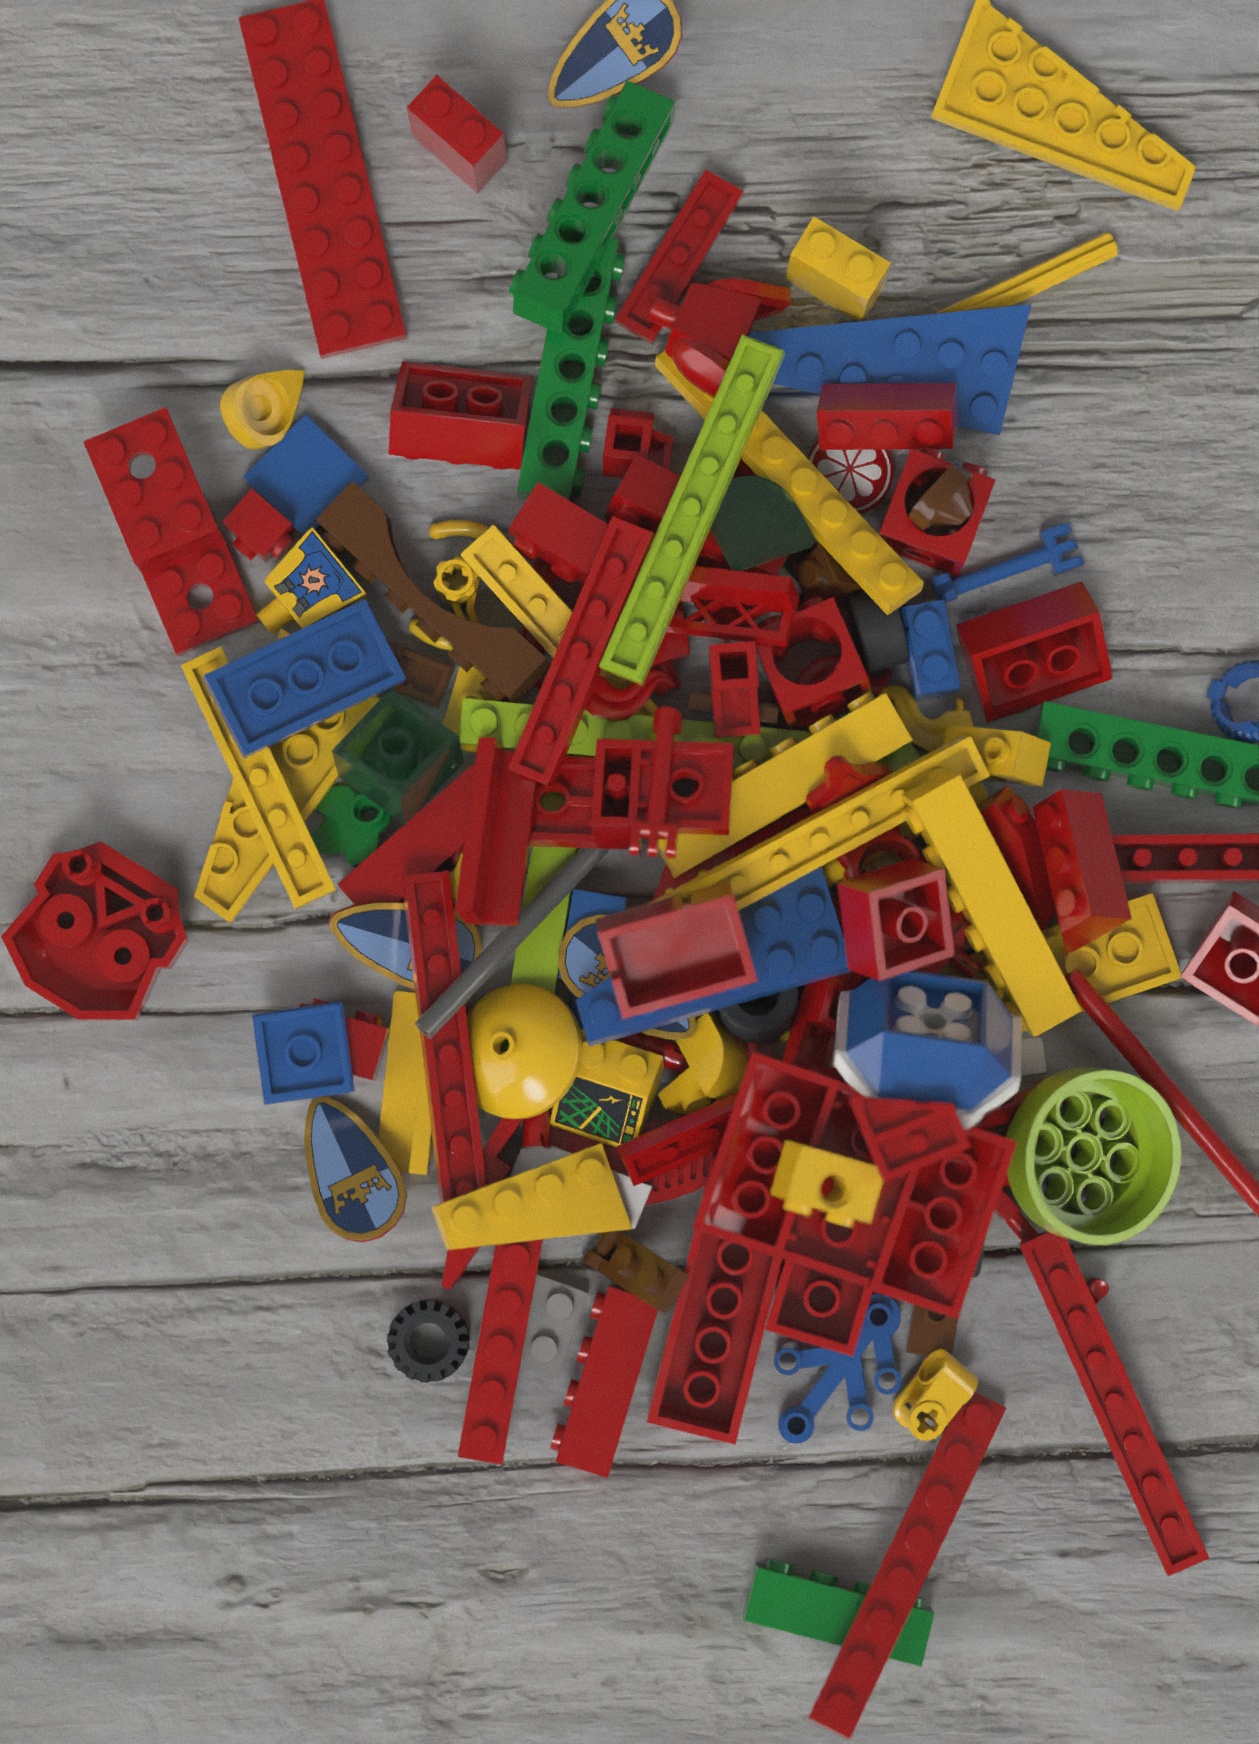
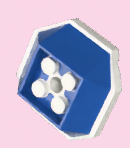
M912 970L881 981L870 978L856 989L840 992L834 1066L845 1080L864 1097L952 1103L963 1129L968 1130L982 1119L984 1113L1000 1106L1018 1092L1021 1080L1022 1018L1009 1013L987 981Z

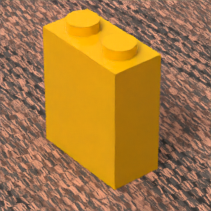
M813 217L790 254L786 280L854 321L859 322L864 321L882 292L891 262Z

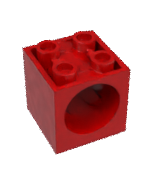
M921 447L920 451L910 449L879 535L898 556L958 577L965 565L996 480L987 477L988 471L985 468L964 462L962 468L973 475V478L967 484L973 512L966 519L965 526L959 531L954 528L942 536L926 534L916 528V525L909 519L910 514L905 509V496L914 488L921 489L934 484L953 464L946 462V455L928 447Z
M822 597L813 598L798 607L799 612H796L788 647L755 643L757 655L789 730L799 731L815 724L830 714L835 716L849 710L847 706L849 703L870 691L872 693L866 671L833 597L827 600H823ZM781 615L768 617L759 622L757 626L763 630L778 631L782 617ZM807 640H821L827 644L834 645L841 652L840 661L837 660L832 675L822 682L803 685L793 683L780 674L781 663L793 646Z

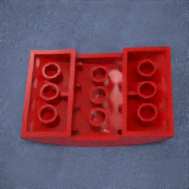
M752 1052L692 1229L821 1271L958 1319L1017 1141L973 1126L968 1130L964 1129L971 1148L882 1183L871 1223L855 1219L851 1228L825 1220L827 1211L814 1207L810 1216L784 1209L785 1199L770 1193L785 1140L875 1166L848 1100L855 1096H864L849 1084ZM831 1175L824 1178L821 1183L820 1192L822 1197L827 1196L833 1188Z

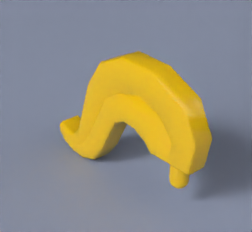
M890 685L877 694V697L886 693L888 698L893 701L896 712L913 739L910 741L911 744L926 752H932L943 746L947 724L973 727L970 711H964V701L962 698L955 700V711H946L942 716L928 719L921 714L913 696L904 687Z

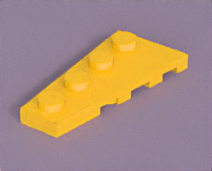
M602 1143L431 1207L446 1250L632 1229Z

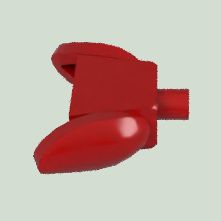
M735 278L719 279L704 284L693 283L690 284L682 305L657 296L648 321L671 329L665 350L666 354L672 358L678 371L690 383L715 399L741 336L749 337L755 320L769 318L787 309L791 304L790 288Z

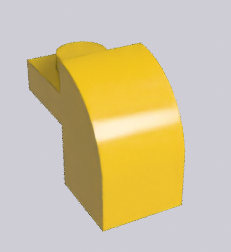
M710 1012L705 1013L696 1021V1031L692 1037L685 1040L675 1039L690 1067L658 1093L666 1109L688 1115L708 1106L713 1098L719 1100L739 1092L749 1062L747 1060L746 1045L743 1040L729 1032L722 1023L720 1016Z

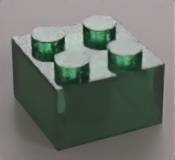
M390 689L332 750L338 777L405 825L464 763L459 736L393 689Z

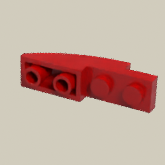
M831 896L844 937L840 900ZM851 971L805 985L782 1062L808 1071L811 1066L829 1067L835 1047L840 992L858 988L862 983V974Z

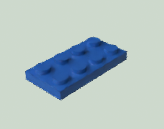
M366 599L205 674L203 680L243 759L404 683L406 677Z

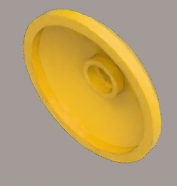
M521 983L497 988L475 1003L466 1017L477 1106L490 1114L506 1119L530 1118L549 1110L568 1092L580 1067L582 1039L579 1025L571 1009L560 997L549 990L536 985ZM508 1039L509 1048L502 1054L500 1046L504 1040Z

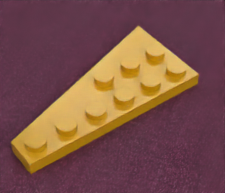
M976 0L932 112L931 119L1179 212L1196 166L1155 133H1149L1134 121L1129 112L1119 104L1118 106L1113 104L1099 92V88L1048 47H1042L1022 31V26L1012 18L1007 19L991 6L989 0Z

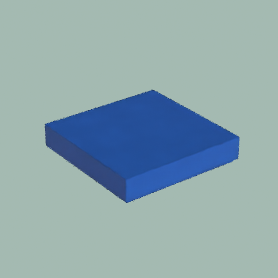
M305 414L284 435L282 440L276 443L243 478L273 508L291 522L293 527L303 536L312 527L316 532L321 528L316 519L352 481L361 487L369 479V475Z
M343 1002L252 1014L264 1105L355 1092Z

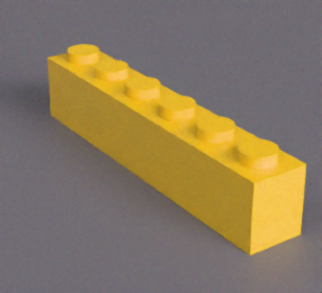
M870 691L847 705L851 713L836 721L833 715L830 714L808 727L812 736L797 744L792 736L771 748L769 751L774 758L760 766H757L755 760L752 759L733 770L730 836L679 834L676 859L666 858L665 847L667 840L659 841L658 851L673 877L681 875L805 803L807 795L824 781V766L833 756H845L849 763L857 765L874 763L912 741L913 739L887 694L884 693L875 699Z
M949 768L902 794L908 808L902 810L903 815L914 834L922 833L928 845L923 850L927 862L945 869L946 882L949 885L947 887L948 902L955 913L963 912L969 926L963 929L964 933L976 952L983 951L989 965L984 967L985 974L996 991L1003 990L1009 1001V1004L1005 1005L1009 1013L1022 1018V1028L1035 1038L1081 1012V1008L961 775Z

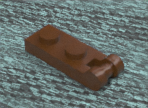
M621 1231L598 1233L600 1237L592 1250L587 1248L580 1260L666 1315L690 1275ZM615 1245H617L618 1248H617L616 1251L613 1253V1255H612L610 1261H608V1260H607L608 1256H609L610 1253L612 1252V1250H613V1248L615 1247Z

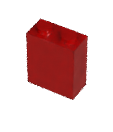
M437 74L406 107L412 136L477 194L506 164L507 156L504 133Z

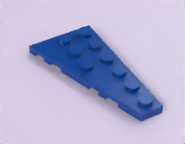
M1031 304L750 332L749 337L784 350L785 357L773 384L821 394L823 384L956 383L958 426L1000 435Z
M822 867L811 871L738 911L758 982L623 1019L610 976L576 999L589 1047L851 972L847 965L844 937Z

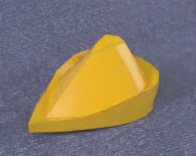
M282 370L251 375L231 384L221 396L219 408L228 431L239 444L248 450H259L273 446L282 440L292 424L297 409L305 370Z

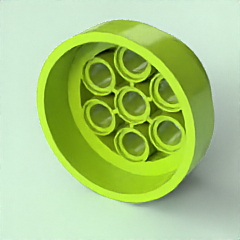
M1076 1067L1050 1076L1028 1094L1012 1118L1006 1138L1017 1141L1007 1175L1011 1190L1018 1204L1026 1215L1042 1229L1074 1241L1093 1245L1114 1244L1142 1232L1164 1210L1174 1192L1179 1177L1181 1142L1178 1127L1170 1108L1153 1087L1145 1081L1124 1072L1097 1067ZM1066 1099L1067 1109L1061 1117L1060 1105ZM1105 1109L1106 1118L1100 1127L1099 1115ZM1076 1142L1077 1154L1072 1160L1070 1151L1072 1145ZM1115 1152L1116 1163L1114 1167L1110 1169V1157ZM1048 1175L1049 1186L1043 1194L1041 1189L1042 1182ZM1087 1185L1088 1195L1086 1200L1082 1203L1081 1192L1083 1188Z

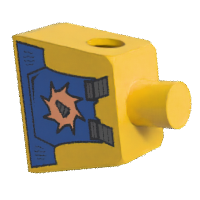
M312 527L264 580L266 586L276 598L256 615L269 632L274 635L292 619L303 629L364 599L366 601L369 599L366 592Z

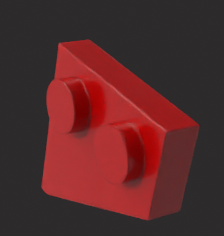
M861 1096L848 1099L882 1183L971 1148L952 1103Z

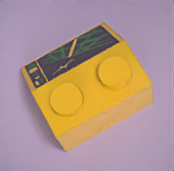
M580 1029L582 1039L580 1067L568 1092L553 1106L550 1125L617 1147L642 1135L665 1072L663 1056L615 1040L589 1047L585 1031Z

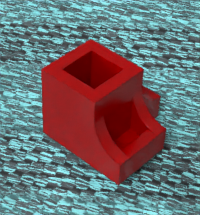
M610 408L603 452L602 476L623 478L636 454L670 470L674 436L660 433L653 428L654 413Z

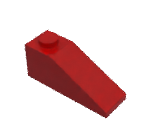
M1007 785L976 806L1042 932L1056 910L1034 818L1031 816L1027 803L1021 797L1016 796Z

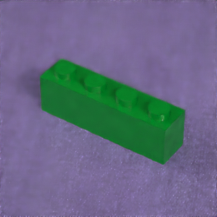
M772 1558L767 1559L766 1565L755 1564L743 1612V1620L745 1622L842 1646L871 1585L870 1583L856 1581L854 1588L837 1584V1575L812 1569L810 1576L792 1572L793 1564ZM917 1597L889 1659L922 1667L935 1615L932 1608L925 1606L926 1598Z

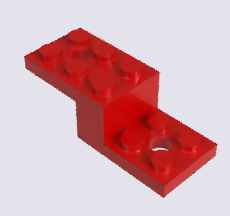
M167 407L83 441L134 565L142 573L176 656L179 657L259 623V619L216 517L200 487ZM147 455L155 460L154 472L147 478H137L131 473V464L138 456ZM198 586H206L213 592L212 603L202 610L192 608L188 601L190 592Z
M596 738L595 757L566 756L553 788L538 782L530 846L629 850L632 821L647 822L655 740ZM673 742L665 824H677L679 834L730 836L734 759L733 743ZM682 778H691L698 783L699 788L690 797H680L674 793L673 786ZM547 793H561L566 798L564 805L556 811L545 810L540 805V802Z

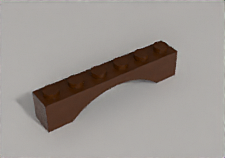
M353 481L316 519L317 523L324 530L320 536L322 540L338 555L346 550L356 560L351 567L369 584H372L376 579L388 589L383 596L398 611L403 614L409 608L418 616L420 620L415 625L432 642L436 643L439 638L443 639L452 648L447 655L466 673L472 667L485 678L480 685L495 700L501 701L506 697L511 703H518L549 670L550 663L547 658L514 628L491 627L464 620L443 610L427 598L411 581L402 566L394 542L391 519L385 510Z

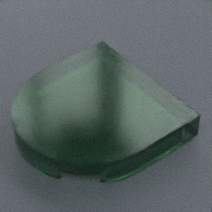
M741 476L731 480L711 526V532L730 568L735 571H742L811 548L816 540L792 496L779 484L759 476Z

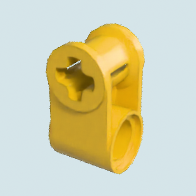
M935 1350L923 1361L919 1371L896 1397L892 1409L894 1418L900 1425L908 1428L915 1438L922 1441L935 1439L943 1432L946 1425L961 1406L972 1397L978 1385V1377L946 1350ZM907 1402L912 1405L911 1409L906 1407ZM929 1419L934 1422L933 1426L927 1423Z

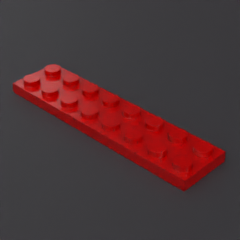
M309 0L238 17L321 359L407 339L325 0Z

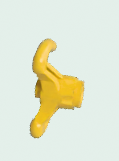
M450 519L432 524L429 528V535L436 540L450 536H467L476 539L489 527L470 520ZM456 556L452 560L441 561L436 567V579L433 581L438 595L443 602L453 607L456 616L470 622L479 623L475 607L480 590V576L462 557ZM467 605L466 611L469 617H464L460 606ZM415 618L410 621V632L424 643L439 649L452 650L443 639L439 638L434 643L415 625L420 619Z

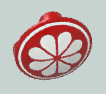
M818 439L807 456V459L860 515L879 505L891 488L894 469L888 450H820Z

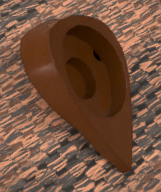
M957 463L953 464L912 509L909 519L922 531H925V528L928 529L932 525H961L973 512L967 486L973 475Z

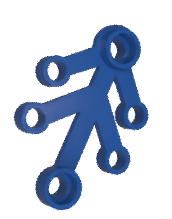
M882 1294L871 1295L853 1357L822 1347L799 1351L786 1347L776 1353L774 1365L778 1372L783 1375L795 1374L802 1368L830 1365L800 1406L789 1407L780 1415L778 1429L786 1441L798 1444L807 1441L811 1437L815 1426L814 1416L844 1377L846 1379L849 1409L846 1413V1420L849 1426L854 1430L864 1431L872 1425L874 1414L867 1405L861 1354L872 1340L878 1371L873 1379L875 1388L880 1393L886 1395L898 1391L901 1386V1376L894 1367L890 1336L897 1331L900 1325L901 1312L899 1306L892 1298ZM882 1308L886 1311L887 1320L883 1325L877 1326L871 1322L870 1313L873 1309ZM787 1352L795 1355L797 1360L795 1367L791 1370L782 1369L779 1365L780 1356ZM884 1372H891L895 1375L896 1383L891 1389H883L879 1385V1377ZM858 1408L865 1409L869 1415L868 1421L861 1426L854 1424L851 1420L852 1412ZM793 1417H800L805 1421V1429L800 1434H793L788 1430V1421Z

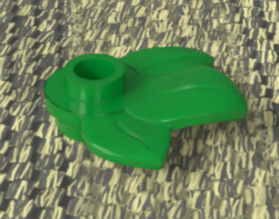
M334 786L317 807V810L326 819L320 824L312 839L319 853L337 855L344 852L350 866L356 867L378 849L379 834L389 826L392 819L391 806L388 800L379 793L365 792L358 794L348 786ZM367 811H378L377 817L374 820H363V816Z

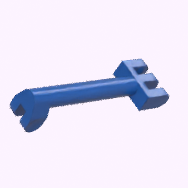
M1064 523L1040 532L1039 536L1043 544L1042 547L952 579L949 573L932 578V590L936 601L944 600L945 603L951 602L958 598L957 595L1050 563L1054 576L1083 566L1082 556H1075L1064 561L1062 554L1078 548L1076 540L1073 539L1058 544L1056 539L1072 532L1070 523Z

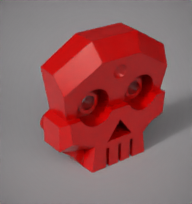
M102 841L78 850L53 854L34 883L38 895L1 935L24 985L78 1020L138 1021L161 969L171 970L189 942L180 916L178 889ZM111 890L134 905L112 914ZM70 912L75 918L74 925L69 929H63L59 923L60 917L64 913ZM122 948H128L132 954L130 962L125 965L119 964L116 959L117 952Z

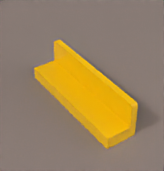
M396 991L393 995L378 1140L390 1154L400 1172L429 1175L433 1139L420 1031L415 1025V1022L418 1020L415 992Z

